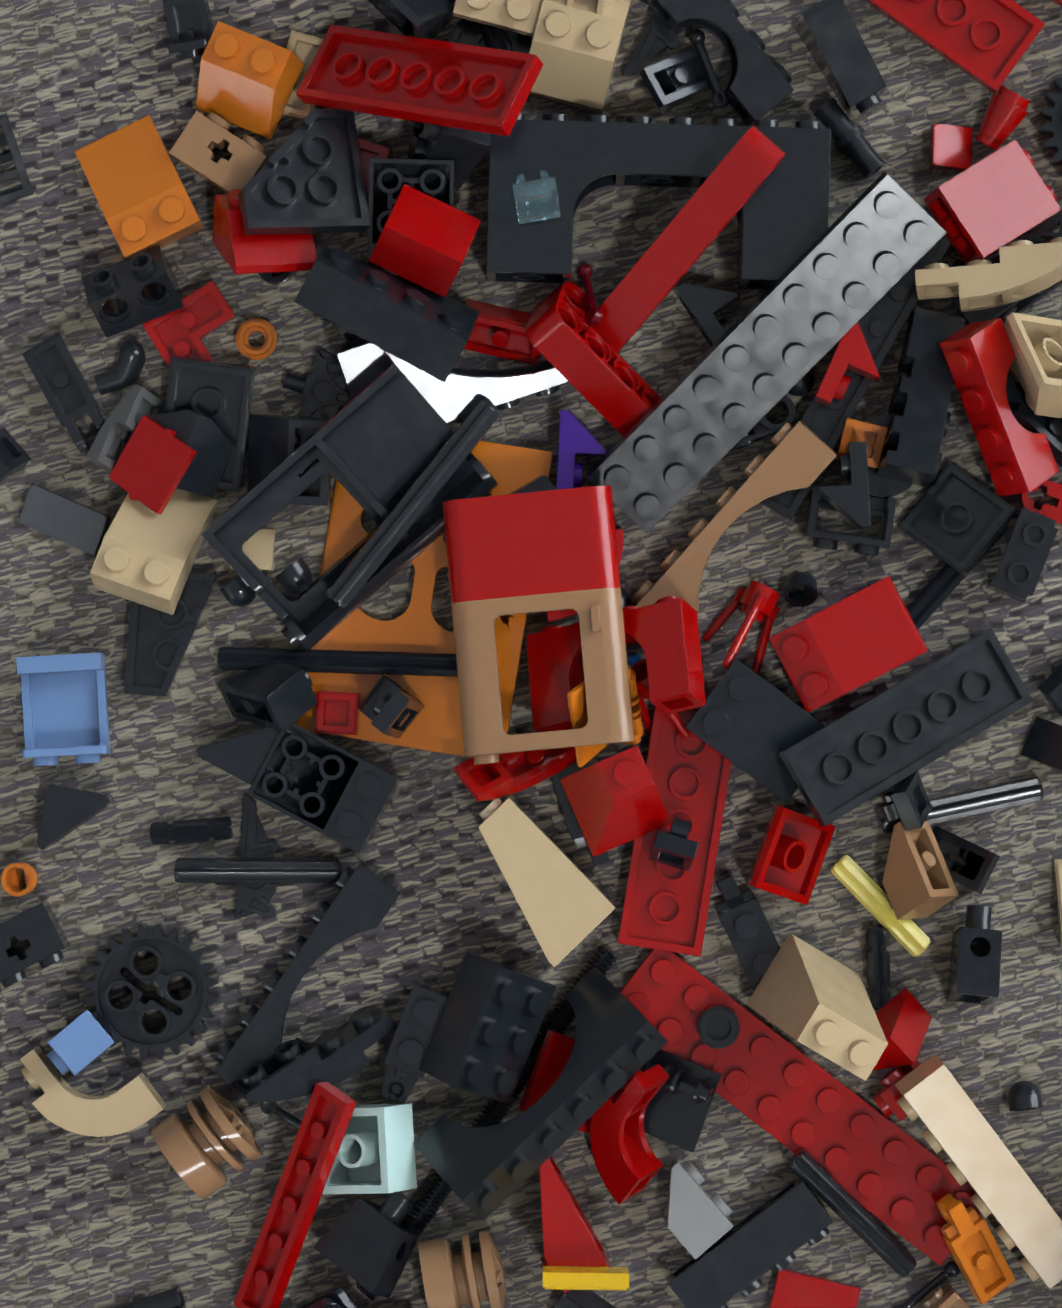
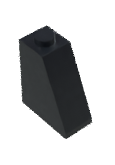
M823 0L801 13L796 31L846 113L849 114L857 109L860 114H863L882 102L879 95L884 92L886 84L843 0Z

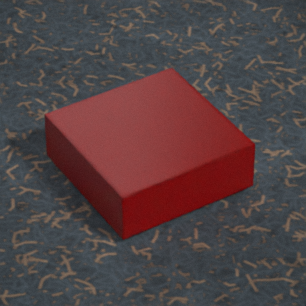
M317 691L316 698L318 703L316 704L315 733L358 735L359 709L357 707L360 705V693Z

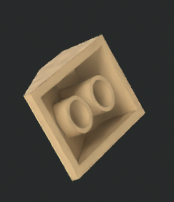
M176 489L163 513L156 514L139 500H131L128 493L104 536L90 571L94 588L173 615L204 538L201 532L208 527L217 505V500Z

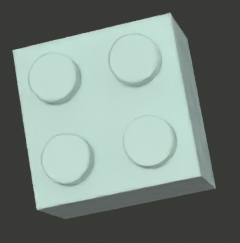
M412 1103L355 1106L322 1194H379L417 1188Z

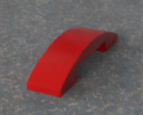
M575 747L499 754V763L474 765L472 757L455 766L454 773L477 801H487L522 791L557 774L577 761Z

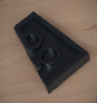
M190 572L173 615L131 601L124 694L168 696L218 574Z

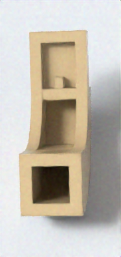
M39 1046L20 1059L25 1066L21 1069V1072L28 1083L34 1089L41 1087L45 1092L32 1103L34 1107L55 1125L76 1134L94 1137L122 1134L143 1125L167 1106L143 1072L113 1093L94 1096L81 1093L72 1088L63 1079Z

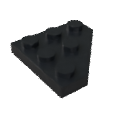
M313 109L294 133L268 159L261 170L243 187L239 194L244 235L359 233L368 231L371 223L354 111Z

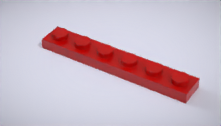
M319 1082L314 1087L233 1303L237 1308L280 1307L357 1103L329 1082Z

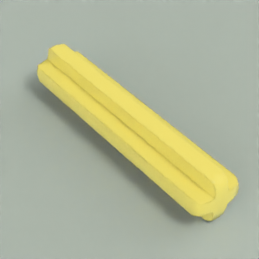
M845 855L841 857L831 869L832 874L889 930V933L912 956L917 957L928 948L931 942L930 938L911 919L897 920L895 912L890 905L888 895L850 856Z

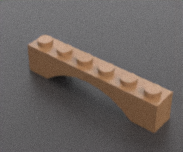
M801 421L794 427L787 422L771 439V442L777 447L765 459L762 455L758 454L743 471L748 479L737 491L731 485L718 499L715 505L721 510L710 522L703 517L688 533L687 536L693 542L686 550L681 553L675 548L659 566L665 572L655 585L647 580L635 593L632 599L637 603L636 606L644 607L656 604V601L660 598L674 596L681 597L698 612L700 586L705 566L715 544L726 529L745 511L761 501L786 491L809 487L838 453Z

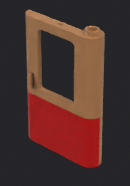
M588 486L456 499L443 502L465 757H473L474 765L499 763V754L634 742L612 487ZM567 609L575 610L579 615L588 714L587 725L580 729L515 735L507 734L503 727L495 620L499 616Z

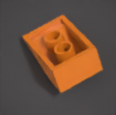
M150 115L75 151L125 259L158 246L164 248L204 228Z

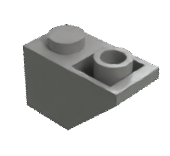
M676 1158L670 1163L666 1224L668 1229L696 1260L733 1227V1223L728 1217L733 1210L718 1193H715L712 1197L708 1195L700 1185L705 1181V1178L690 1161L683 1166Z

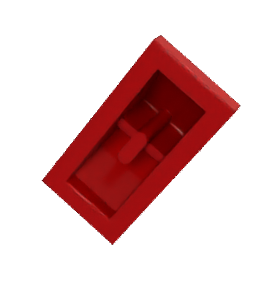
M904 988L875 1013L888 1045L872 1071L914 1064L932 1017L907 988Z

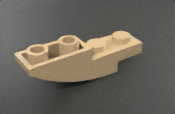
M1062 237L1054 238L1050 243L1033 244V242L1028 240L1013 241L1008 246L999 247L1000 263L992 264L989 260H973L968 262L966 266L949 267L948 264L944 263L926 265L924 269L915 270L918 300L959 297L961 312H969L1002 306L1030 297L1062 280Z

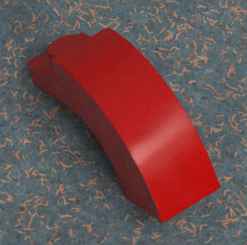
M659 1064L645 1072L639 1069L591 1118L590 1138L595 1164L606 1188L619 1205L643 1191L663 1166L651 1150L644 1132L645 1110L670 1077Z

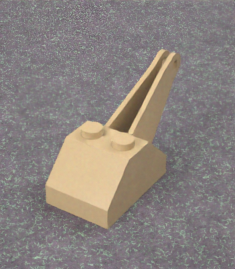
M543 0L529 53L537 55L543 66L529 95L602 114L632 0Z

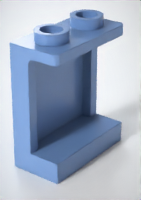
M105 653L16 657L17 674L21 675L25 743V749L22 750V758H33V766L59 765L58 756L75 755V764L101 762L100 754L111 753Z

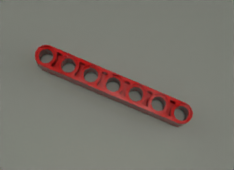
M754 125L736 143L598 308L603 313L602 318L597 325L591 326L617 353L628 343L786 155L785 152Z

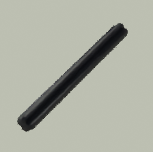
M480 400L327 591V595L340 607H348L499 418L500 413L494 406L485 400Z
M221 647L217 654L218 668L223 670H252L274 662H281L300 667L306 672L458 677L456 654Z

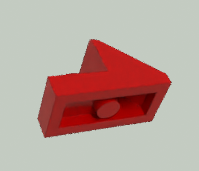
M858 322L841 338L814 401L829 407L833 398L842 400L852 378L844 374L846 369L875 382L880 378Z

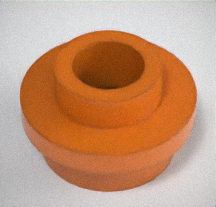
M259 318L249 319L241 324L235 337L239 352L244 357L255 361L268 358L275 351L278 341L274 327L266 320ZM255 332L262 333L265 338L263 345L252 347L249 344L251 334Z

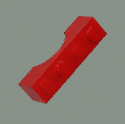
M996 318L969 323L940 342L998 496L1030 493L1058 473L1059 469L1045 433H1032L1024 429L1017 422L1010 409L1007 399L1006 382L1009 368L1016 356L1002 319Z

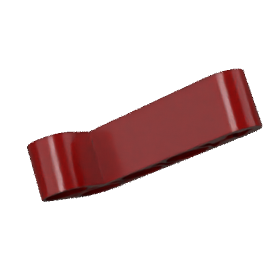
M565 281L534 306L526 326L527 336L533 346L624 436L661 397L586 322L585 317L589 311L586 295L575 283Z

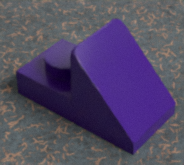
M560 410L556 488H578L582 486L583 463H575V456L603 457L607 451L569 410Z

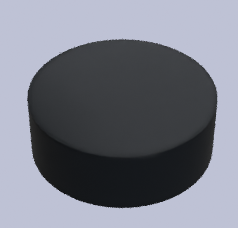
M715 1005L701 1013L697 1022V1031L701 1040L706 1045L721 1049L735 1042L739 1035L740 1024L737 1016L731 1009Z

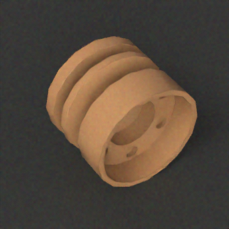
M210 1085L199 1092L208 1110L193 1098L186 1103L193 1122L189 1124L184 1118L174 1112L151 1130L153 1139L173 1169L204 1200L228 1181L220 1163L225 1161L231 1167L241 1172L246 1165L238 1149L251 1161L256 1160L263 1153L254 1137L250 1124L230 1100L225 1099Z
M490 1229L479 1231L481 1250L473 1252L469 1233L462 1234L461 1254L453 1255L446 1237L418 1243L420 1266L428 1308H462L464 1305H470L471 1308H483L482 1302L490 1301L491 1308H504L507 1289L500 1251H498L492 1240Z

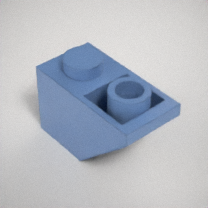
M87 1009L47 1042L52 1049L47 1054V1057L62 1075L70 1070L76 1076L114 1044V1041Z

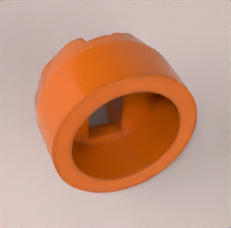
M25 862L8 865L1 875L3 889L9 895L15 897L31 893L38 883V874L35 868ZM20 868L24 870L27 885L26 889L23 888V878L21 875Z

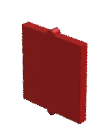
M143 415L108 478L127 491L131 500H139L156 514H162L197 451L177 438L175 430L165 429L149 416Z

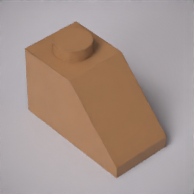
M925 821L922 828L906 831L902 822L894 825L882 883L897 920L927 918L955 899L959 894L929 822Z

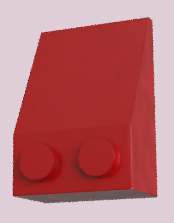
M890 576L769 638L807 713L928 651Z
M550 1156L540 1165L544 1257L540 1258L542 1270L543 1266L609 1267L606 1252L553 1157Z

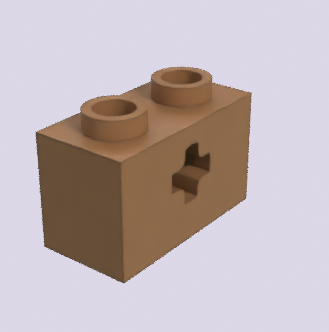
M196 111L170 150L169 154L172 159L226 194H229L231 190L243 189L268 161L267 156L263 154L266 147L246 134L242 139H239L228 131L231 125L215 113L209 112L207 117ZM227 145V150L231 155L230 160L227 161L221 158L216 163V157L212 151L215 147L223 150Z

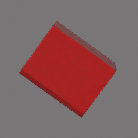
M404 184L369 262L446 297L481 220Z
M774 805L746 883L761 890L808 905L836 827L830 824L821 827L814 818L779 805Z

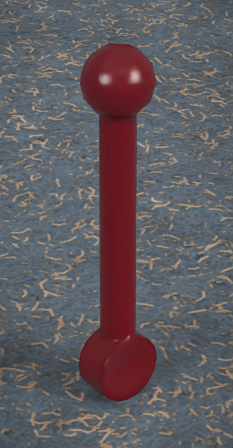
M585 263L578 267L577 274L583 280L589 310L585 320L595 326L600 322L603 313L596 307L591 282L593 268Z

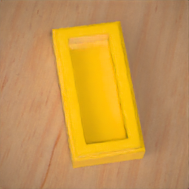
M543 1266L542 1287L556 1290L627 1291L629 1289L628 1267Z

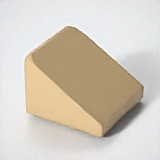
M275 529L258 530L242 546V551L261 571H274Z

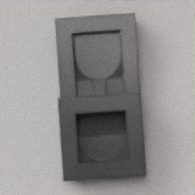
M135 385L109 415L92 443L86 458L111 473L142 416L146 415L153 419L155 414L164 413L166 403L143 387Z

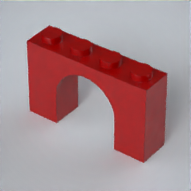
M674 596L660 598L656 601V604L644 607H623L626 645L641 646L646 656L650 702L666 715L706 706L697 611L681 597ZM575 623L567 626L550 625L542 628L541 632L526 635L533 730L536 732L572 729L567 693L584 679L580 624Z

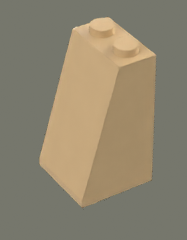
M510 796L504 802L499 798L494 799L479 814L484 821L478 828L548 962L555 967L615 909V906Z
M789 933L746 1005L796 1041L866 1081L887 1047L888 1042L859 974Z

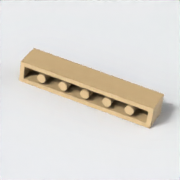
M934 1054L895 1084L903 1096L897 1100V1103L911 1121L918 1117L927 1127L921 1133L936 1154L941 1150L945 1151L951 1159L946 1168L960 1186L966 1182L970 1184L976 1192L970 1199L984 1218H987L990 1214L995 1217L1000 1226L994 1229V1231L1009 1250L1015 1246L1019 1249L1024 1258L1018 1261V1263L1030 1279L1035 1282L1041 1278L1047 1287L1051 1289L1062 1280V1220L944 1063Z

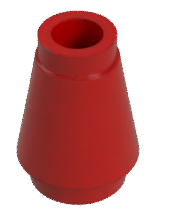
M1001 85L997 94L992 93L979 133L975 139L997 151L1000 145L1005 142L1028 115V112L1025 110L1030 101Z

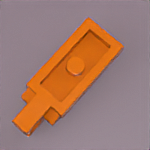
M949 1193L936 1202L942 1217L947 1222L941 1227V1231L944 1234L943 1238L975 1300L983 1305L1016 1279L985 1219L977 1214L971 1206L965 1209L962 1201H957Z

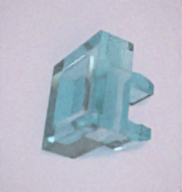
M545 170L540 171L541 179L525 182L524 175L519 174L517 176V183L512 184L519 224L561 217L555 177L549 178Z

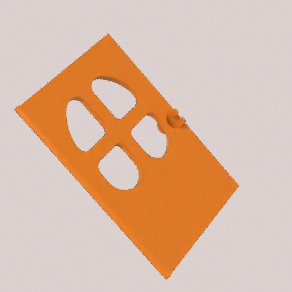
M479 441L471 451L499 484L490 492L492 496L509 494L541 475H545L550 479L553 452ZM337 479L335 480L320 576L369 534L365 531L362 523L365 510ZM444 533L411 561L415 567L409 607L401 616L389 621H380L368 616L358 607L311 649L456 654L454 632L447 631L441 627L435 620L432 612L437 574L441 569L448 568ZM528 613L499 616L495 620L503 727L507 734ZM307 672L312 680L313 685L311 688L315 696H317V691L360 693V703L382 677L381 674ZM386 675L425 706L399 739L383 734L371 724L372 720L360 710L358 735L330 734L465 757L458 677ZM316 705L297 719L296 724L311 732H315Z

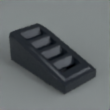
M8 113L0 114V129L3 128L5 136L0 137V147L8 144L10 152L0 155V165L14 160L16 168L0 173V182L19 177L21 185L0 191V205L34 194Z

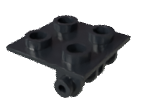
M660 1049L640 1068L642 1072H645L659 1064L670 1076L645 1110L644 1132L694 1153L722 1074Z

